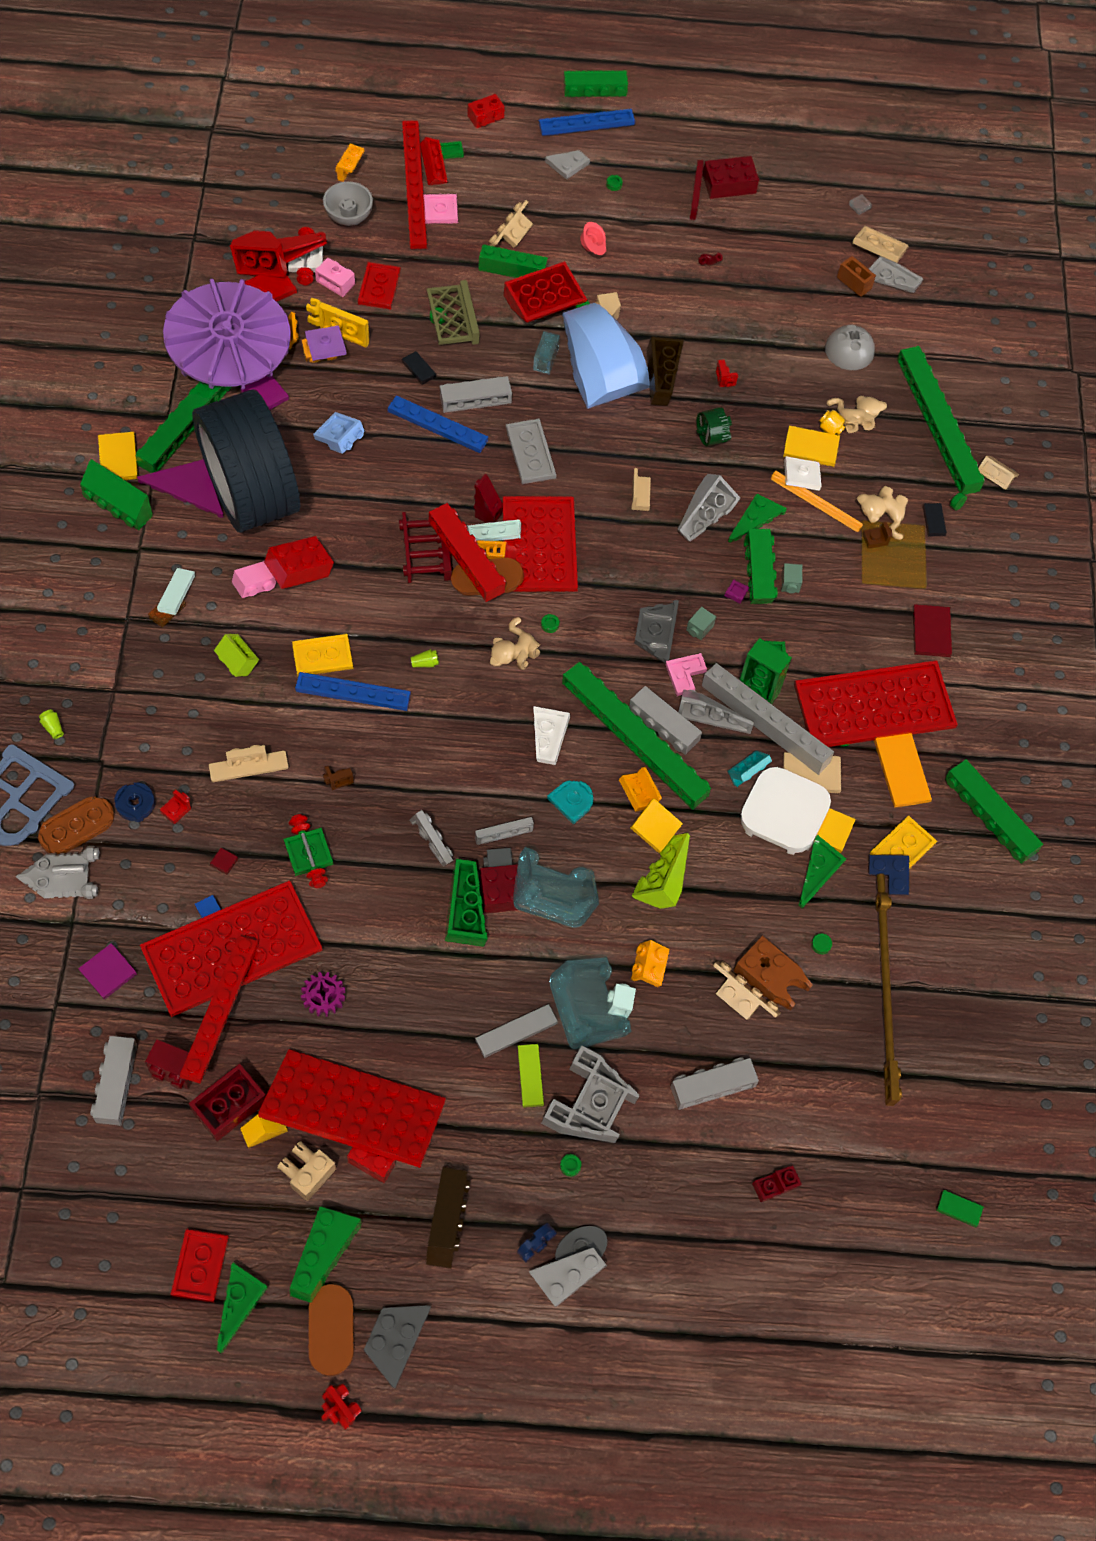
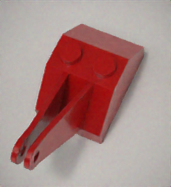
M254 230L233 239L230 248L237 274L285 277L287 273L286 263L327 244V239L324 232L277 239L270 231Z

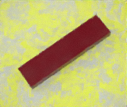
M698 160L689 220H695L697 216L704 166L703 160Z

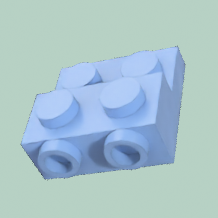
M335 412L313 436L315 440L328 444L331 450L343 454L346 450L352 448L353 443L357 439L363 437L365 430L360 420Z

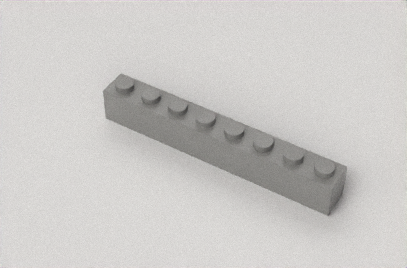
M716 663L704 674L703 688L736 713L753 721V726L795 756L816 774L819 775L830 764L834 754L833 750Z

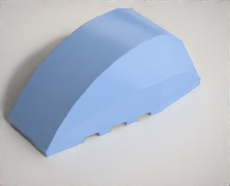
M591 303L563 313L564 326L568 338V349L571 355V366L573 367V377L587 409L649 388V373L641 348L607 310L599 304Z

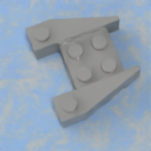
M581 1045L569 1069L587 1079L573 1108L553 1099L541 1124L561 1134L615 1143L620 1134L611 1130L610 1127L624 1099L635 1104L639 1094L629 1084L627 1085L599 1054Z

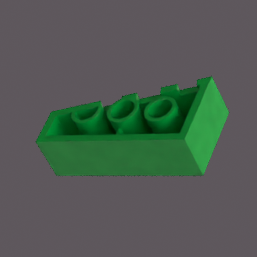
M749 529L743 544L746 547L745 560H749L746 569L747 575L751 577L748 581L750 604H772L778 594L777 587H774V580H776V569H773L775 552H772L774 535H771V529Z
M456 859L445 941L484 947L488 938L485 930V918L482 910V898L480 896V885L475 861Z
M321 1206L319 1207L290 1286L291 1297L310 1303L313 1301L327 1280L328 1275L339 1262L338 1260L360 1230L361 1219Z

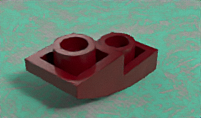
M792 1165L778 1170L772 1175L755 1180L752 1185L760 1202H764L800 1187L802 1183Z

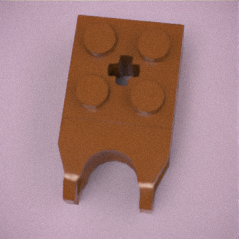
M761 936L738 961L734 972L737 975L743 976L751 987L760 990L763 993V997L766 996L775 1004L789 1010L794 1008L795 1003L786 988L788 986H796L809 991L812 987V983L805 976L801 967L764 936Z

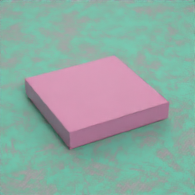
M424 195L425 224L458 223L457 195Z

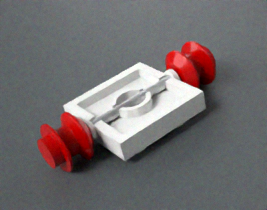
M302 227L298 230L299 236L315 233L309 227ZM323 246L288 262L289 272H297L298 283L309 285L313 282L315 270L323 263Z

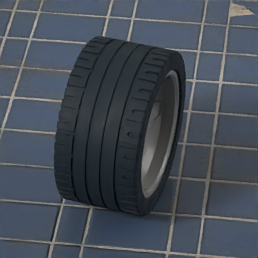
M251 389L193 410L194 429L208 474L220 503L237 532L241 533L281 519L284 516L297 513L300 510L299 490L287 449L272 413L258 391Z

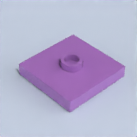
M339 325L305 331L312 361L346 355V348Z

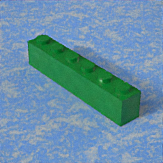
M967 759L948 772L945 780L949 787L954 789L959 794L960 799L970 806L973 813L985 823L989 831L996 835L998 841L1011 852L1014 859L1022 864L1041 849L1043 843Z

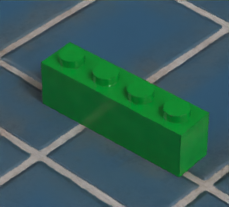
M564 71V96H627V71Z
M485 244L482 245L479 255V271L513 278L547 268L548 257Z

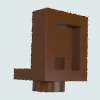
M883 522L880 528L863 531V537L868 549L887 546L893 535L892 529L888 526L887 522Z
M329 766L324 767L323 779L326 785H330L332 791L354 783L353 773L350 768L340 769L331 774Z

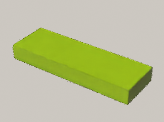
M538 1044L519 1045L518 1059L523 1108L544 1106Z

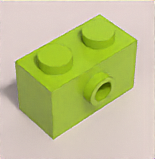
M225 634L214 649L219 660L229 668L230 673L235 677L248 676L259 661L238 634Z

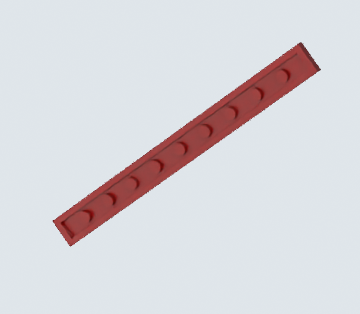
M418 120L402 121L410 249H427Z

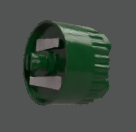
M723 407L702 411L697 414L696 431L704 446L707 447L731 440L729 426L732 425L730 416H726Z

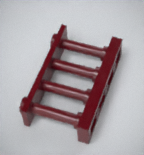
M402 512V519H399V529L403 530L406 565H403V574L407 576L408 583H412L411 574L440 572V574H444V581L451 580L450 551L437 533L408 536L407 528L432 527L429 519L406 521V512ZM437 541V543L441 544V547L436 550L409 551V543ZM410 558H442V563H439V565L413 567L410 565Z

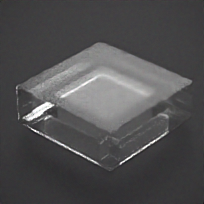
M863 195L849 201V206L858 215L872 207V204Z

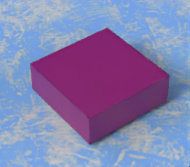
M733 580L725 592V596L741 604L750 587Z

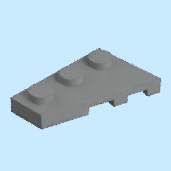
M882 256L869 268L876 275L874 282L912 293L915 292L923 281L922 277Z
M422 810L416 813L409 821L412 825H418L419 834L422 839L429 840L430 850L443 867L453 861L451 850L444 846L441 841V834L432 827L430 816L427 813L424 814Z
M590 1248L531 1270L529 1273L553 1305L557 1307L607 1265L595 1249Z

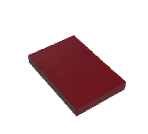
M914 604V654L951 657L950 607Z

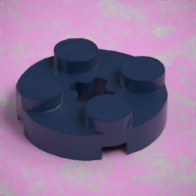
M136 782L133 785H124L115 795V807L118 814L129 821H143L144 818L151 814L155 806V798L151 789L143 783ZM136 798H138L139 803L137 805H132L130 800H135Z
M548 1223L533 1233L534 1236L530 1240L527 1239L517 1250L520 1258L525 1263L535 1255V1251L540 1253L548 1245L545 1242L546 1240L549 1242L556 1236L557 1232Z

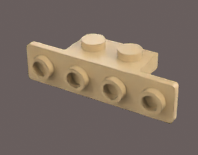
M527 200L522 204L520 202L516 204L513 208L514 213L511 212L505 219L507 222L497 229L499 233L497 235L494 234L490 238L489 246H495L502 237L513 248L517 246L533 224L521 213L528 204Z
M253 745L245 749H232L226 752L227 761L209 764L212 782L288 769L286 752L279 751L266 754L265 745Z
M718 961L713 964L717 970L728 978L716 995L746 1020L752 1016L759 1005L774 1017L780 1015L781 1012L777 1010L779 1008L777 1004L771 1000H765L760 990L746 984L748 981L740 974L736 976L727 963Z

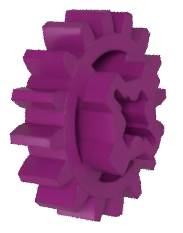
M318 972V977L315 978L314 975H311V981H304L306 987L301 988L303 993L301 1000L305 1001L303 1003L305 1008L310 1007L309 1012L311 1014L317 1011V1016L319 1017L321 1012H324L327 1017L329 1011H332L334 1014L336 1013L335 1007L342 1008L340 1001H345L343 994L346 992L345 988L342 987V980L337 982L336 975L331 978L329 972L325 976ZM322 988L326 995L325 1000H323V997L321 996Z

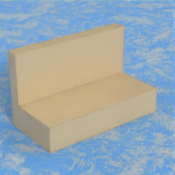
M986 456L978 468L980 473L1005 490H1007L1013 479L1019 475L992 456Z
M634 468L632 479V510L649 511L651 477H638V468Z

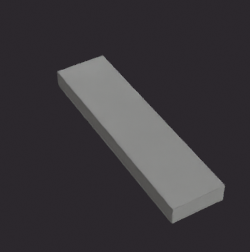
M548 1004L475 1038V1041L483 1057L486 1058L558 1024V1021Z

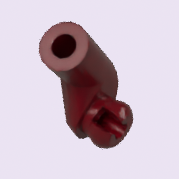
M705 253L698 258V262L700 265H713L722 261L723 256L721 253L715 255Z

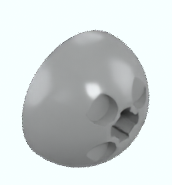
M340 182L331 186L325 192L323 204L328 216L333 221L344 226H353L367 218L372 209L373 198L370 191L359 183Z
M844 325L830 334L825 344V352L828 359L834 365L846 370H859L872 362L875 354V344L872 336L864 328L857 325Z

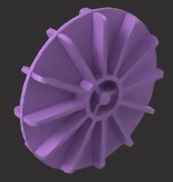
M209 279L210 284L200 286L189 292L184 290L182 297L176 301L170 311H167L163 337L168 355L181 370L182 375L190 376L195 380L209 384L210 389H214V386H240L241 389H245V384L255 382L265 376L271 377L273 370L279 366L288 354L290 325L287 314L272 298V293L269 291L265 293L255 287L246 285L244 279H241L239 283H215L214 279Z

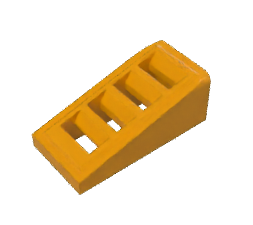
M477 540L478 546L484 550L486 549L488 559L505 558L506 542Z

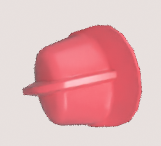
M588 222L584 226L580 242L587 252L591 251L597 255H603L606 252L604 230L597 223Z

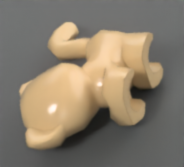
M865 396L857 397L856 409H844V401L840 398H831L827 401L828 406L838 405L837 410L845 419L843 425L848 433L856 432L858 425L863 426L864 430L873 429L875 427L874 418L887 408L885 402Z
M886 486L880 490L878 496L874 494L859 495L857 500L861 504L862 512L868 517L871 523L877 522L886 512L893 521L889 526L892 529V537L898 540L903 539V534L896 532L895 529L899 527L904 519L908 499L902 495H898L894 499L892 496L893 489Z
M519 617L512 619L508 624L510 632L519 636L517 644L502 638H494L490 659L491 665L499 667L500 665L509 664L516 659L517 667L523 670L529 664L526 661L528 656L532 659L539 656L540 650L537 648L540 644L530 633H526L516 627V625L521 623Z

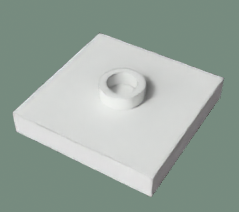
M786 456L784 459L786 485L820 491L822 485L819 462Z

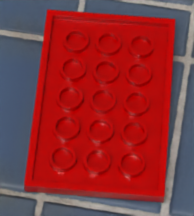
M503 496V521L518 519L521 521V538L503 540V542H506L505 558L516 560L521 565L524 573L522 583L512 592H577L574 497Z

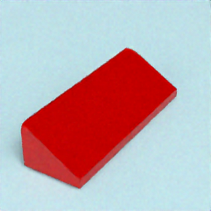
M425 137L420 143L427 183L428 185L446 184L448 181L440 140Z

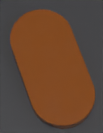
M512 558L489 559V561L495 564L499 575H503L506 580L505 593L512 592L518 585L520 586L524 573L521 565ZM458 564L452 571L451 582L453 587L462 595H480Z
M88 797L47 819L41 825L38 833L40 845L48 853L60 854L71 851L105 832L112 825L114 820L113 808L103 798Z
M329 1284L322 1286L313 1301L309 1302V1360L320 1374L324 1376H337L344 1372L353 1360V1301L345 1288Z

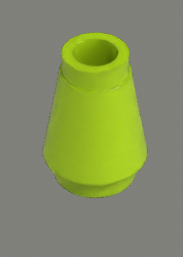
M429 649L412 656V667H435V665H439L437 651Z
M47 710L40 714V724L53 739H58L64 735L57 713L53 710Z

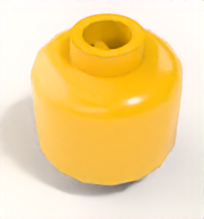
M835 410L827 411L819 420L821 422L820 428L831 435H839L845 428L843 426L845 419Z

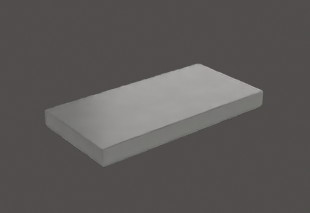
M540 419L506 424L507 435L521 483L527 484L555 479L556 472Z

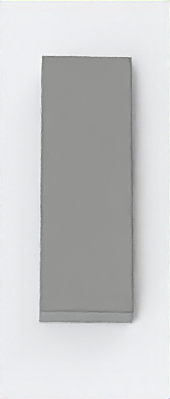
M529 817L475 831L476 844L480 845L532 832L533 819Z

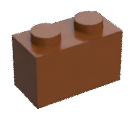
M853 256L841 263L837 275L840 281L860 297L872 289L876 277L873 272Z

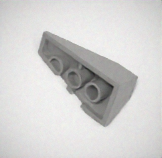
M707 474L697 487L678 531L687 541H692L703 533L708 526L718 522L720 517L730 513L740 500V497L720 475Z
M683 690L678 713L687 720L751 734L753 721L702 693H697L694 690Z

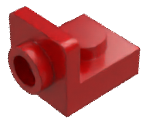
M725 359L718 360L715 371L719 387L736 386L738 373H730Z
M176 789L173 791L174 797L160 809L161 814L174 825L191 810L190 798L184 792L180 793Z

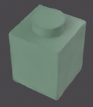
M784 563L781 573V591L799 593L802 586V565Z
M701 607L689 620L687 631L691 636L702 640L714 627L716 616Z

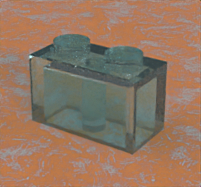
M546 331L543 332L534 356L533 370L550 374L559 350L560 335Z

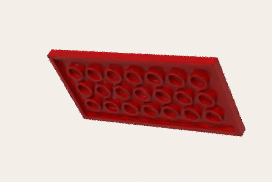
M937 660L796 680L794 683L807 731L827 747L873 741L876 738L910 733L913 735L954 729L958 725Z
M290 880L140 944L171 1017L212 999L238 936L258 941L257 949L241 986L323 951Z
M288 1049L258 1112V1117L421 1168L446 1098Z

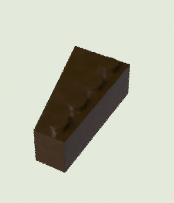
M650 338L646 352L651 405L668 406L673 393L684 343L682 339Z
M442 1167L427 1246L426 1265L452 1269L454 1251L458 1252L460 1238H457L458 1231L462 1232L464 1219L460 1218L461 1212L466 1211L467 1205L464 1193H469L471 1180L467 1179L468 1171Z

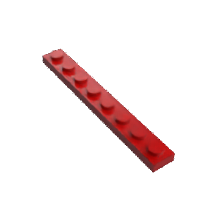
M238 936L181 1070L180 1078L201 1084L257 949L258 941Z

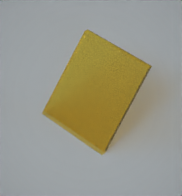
M862 520V584L926 589L925 525L900 523L895 531L903 534V539L898 540L892 537L887 546L868 549L863 537V531L880 528L883 522L871 523L870 521Z

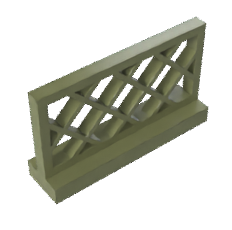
M467 280L460 281V285L428 288L427 295L439 345L471 341L472 345L479 344V329ZM457 291L458 294L454 298L449 293ZM438 293L441 297L437 300L432 297V294ZM444 298H447L451 302L449 303V305H446L442 302V300ZM454 304H457L461 306V308L457 311L453 309L452 306ZM438 305L444 308L441 313L435 310ZM447 311L453 313L454 316L452 318H449L444 314ZM457 317L464 319L461 324L454 320ZM441 318L447 321L445 326L438 323ZM451 324L457 327L454 332L448 329ZM460 330H463L467 333V335L460 336L458 332ZM444 332L451 335L449 338H441Z

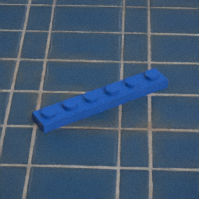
M632 109L539 119L542 136L635 125Z
M397 395L388 406L389 413L478 453H481L488 442V436Z
M299 672L295 688L296 692L403 711H407L411 691Z

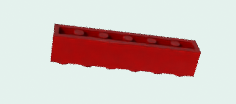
M446 503L429 511L430 525L484 601L487 602L505 593V578L496 571L495 564L489 561L485 550L478 546L475 536L473 534L470 535L466 524L458 518L456 510Z

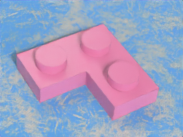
M701 653L666 661L665 664L677 696H681L683 690L695 691L691 676L707 671Z

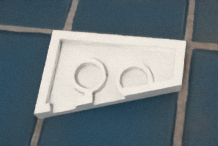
M533 706L537 762L556 765L569 723L570 713Z

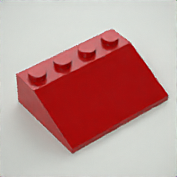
M565 261L504 283L503 295L511 309L526 323L587 302L585 294Z

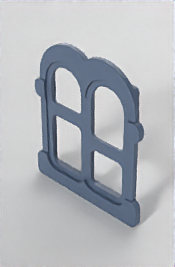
M9 745L2 753L3 759L0 761V775L12 762H17L28 769L30 775L18 788L0 779V788L10 794V798L0 808L1 846L18 845L30 834L36 833L41 820L62 796H67L74 788L72 781L15 745ZM37 778H42L55 786L56 790L38 811H33L20 803L19 799ZM10 809H16L29 818V822L25 827L14 834L6 833L1 828V821Z

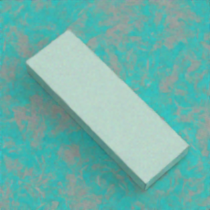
M518 519L468 525L467 530L470 535L473 534L476 540L500 541L521 538V521Z
M176 569L157 606L158 612L176 615L195 577L194 571Z

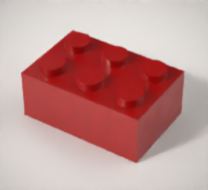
M316 536L269 547L264 560L265 565L281 589L326 578L329 576L334 564Z

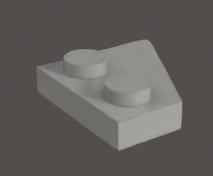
M577 150L547 156L545 162L567 180L589 165L590 159Z

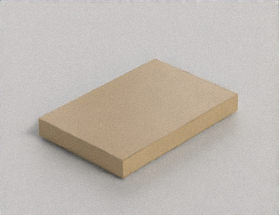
M864 226L853 240V244L896 263L909 246L867 226Z
M784 752L783 769L821 785L828 793L841 792V757L833 756L830 764L818 775L791 753Z

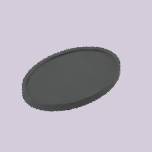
M584 1226L573 1230L559 1243L555 1253V1260H561L590 1248H594L599 1256L602 1257L607 1247L605 1232L595 1226Z

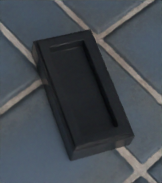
M417 351L402 358V363L421 385L436 377V373Z
M924 503L923 512L928 536H945L947 531L942 504Z

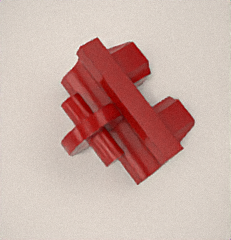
M344 1384L336 1387L331 1385L326 1389V1392L322 1395L325 1403L321 1406L326 1413L321 1418L323 1421L330 1418L334 1425L340 1422L344 1430H346L359 1415L361 1408L355 1401L346 1406L343 1399L349 1395V1392Z

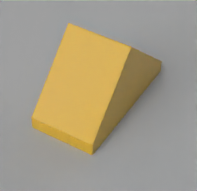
M258 1115L240 1128L248 1148L288 1131L285 1125L260 1118Z

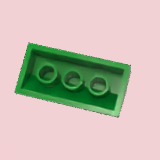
M91 459L80 483L82 495L87 500L96 502L101 509L108 510L115 518L122 519L129 527L140 530L153 516L148 495Z

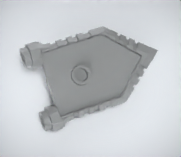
M88 846L79 854L78 852H74V854H45L34 865H31L29 869L18 874L16 878L25 885L28 884L29 888H33L32 890L37 891L43 898L79 896L93 899L95 896H98V886L93 884V882L88 883L89 862L99 860V848Z

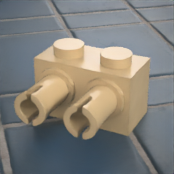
M300 1141L297 1143L298 1147L295 1146L292 1152L305 1162L304 1167L299 1169L285 1157L282 1160L283 1163L280 1162L277 1168L291 1179V1188L308 1202L336 1170V1165L321 1150L314 1153Z

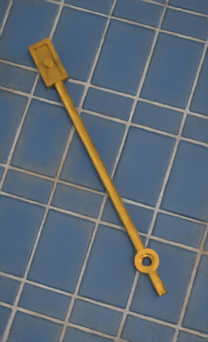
M877 874L878 893L875 907L876 911L879 912L886 1064L883 1066L885 1106H894L902 1097V1089L899 1087L901 1069L898 1067V1060H894L887 910L891 908L892 900L885 891V875Z

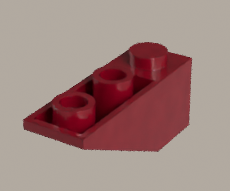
M484 474L474 485L475 517L485 523L497 522L502 515L503 504L488 475Z

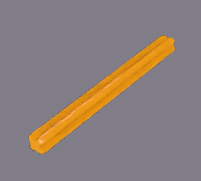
M775 471L772 474L771 480L852 530L856 532L861 530L863 523L806 488L786 485L785 475Z

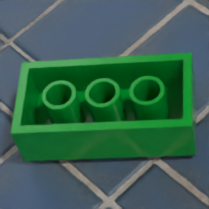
M759 638L747 654L740 681L770 704H773L780 694L792 657L785 651L772 646L770 642Z

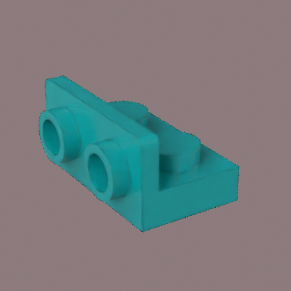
M759 751L753 752L728 770L734 786L738 787L743 782L751 779L754 774L763 770L772 760L768 754Z

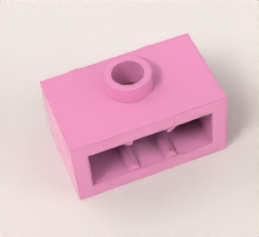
M329 258L315 270L316 282L342 297L355 285V274L350 269H346L338 262Z
M263 561L234 570L232 583L241 597L245 598L275 588L276 580Z

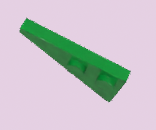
M756 494L730 535L728 542L737 541L744 534L748 533L749 529H759L764 524L773 521V518L780 514L784 515L787 508Z
M819 835L814 840L799 902L801 909L806 906L846 861L842 854Z
M232 1263L230 1269L231 1273L222 1313L221 1329L217 1341V1351L221 1354L268 1289L267 1285L235 1263Z

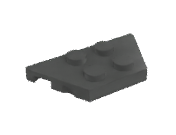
M674 600L673 603L667 605L661 603L654 607L640 608L634 643L665 664L670 658L679 600Z
M430 1306L382 1308L365 1345L364 1352L394 1389L397 1387L431 1310Z

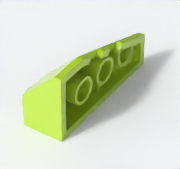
M688 833L675 835L671 838L662 852H660L661 857L659 860L649 866L650 872L647 876H642L638 881L632 894L634 899L659 909L676 906L683 887L690 838Z

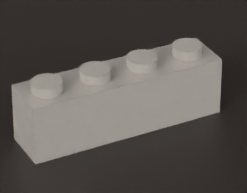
M508 376L440 385V400L443 413L511 404L512 391Z
M646 686L630 700V710L635 715L640 716L647 727L653 728L658 732L663 740L669 741L678 752L686 755L700 741L702 731Z
M110 1036L109 1041L104 1045L103 1053L106 1056L104 1062L100 1064V1083H97L95 1087L97 1099L96 1103H93L91 1106V1116H93L96 1123L122 1125L138 1046L134 1038Z
M738 1058L733 1060L732 1064L725 1065L721 1063L715 1065L711 1070L705 1071V1069H701L688 1077L680 1075L672 1081L671 1090L678 1110L754 1088L759 1080L751 1059L744 1060V1058Z

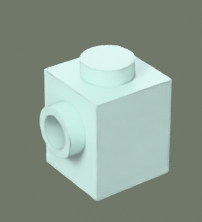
M616 984L613 990H609L607 1002H610L608 1014L628 1018L632 1012L636 989L631 988L627 984Z

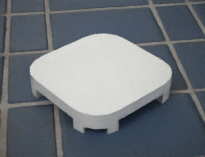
M778 767L768 768L758 777L743 806L740 818L741 824L745 829V833L750 837L756 835L787 849L788 854L794 855L795 853L809 850L829 811L831 803L830 794L821 785L788 770Z

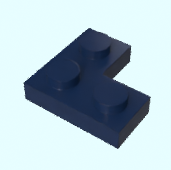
M870 855L869 875L877 876V874H884L889 876V895H909V856Z

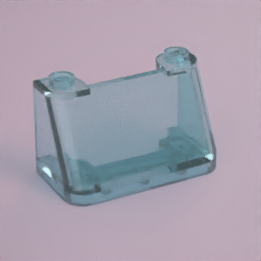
M525 847L520 853L513 893L514 907L569 927L576 928L582 926L599 905L594 871L580 867L574 869L570 875L548 869L537 865L539 855L535 850Z
M607 957L566 961L550 977L552 994L568 1044L572 1049H580L581 1045L588 1047L627 1036L632 1032L630 1022L626 1017H616V1015L608 1014L610 1002H607L608 990L605 982L610 978L612 969Z

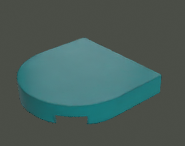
M569 780L547 795V799L572 824H575L592 808L593 792L586 783Z

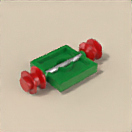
M297 814L291 818L289 825L294 826L291 832L298 835L285 838L284 844L295 876L308 873L306 875L307 879H312L309 882V886L316 889L321 888L328 881V877L323 876L326 871L322 868L333 865V860L322 828L307 832L310 828V824L305 823L308 820L307 816Z

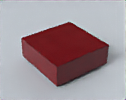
M220 848L210 862V865L228 875L237 862L238 857Z

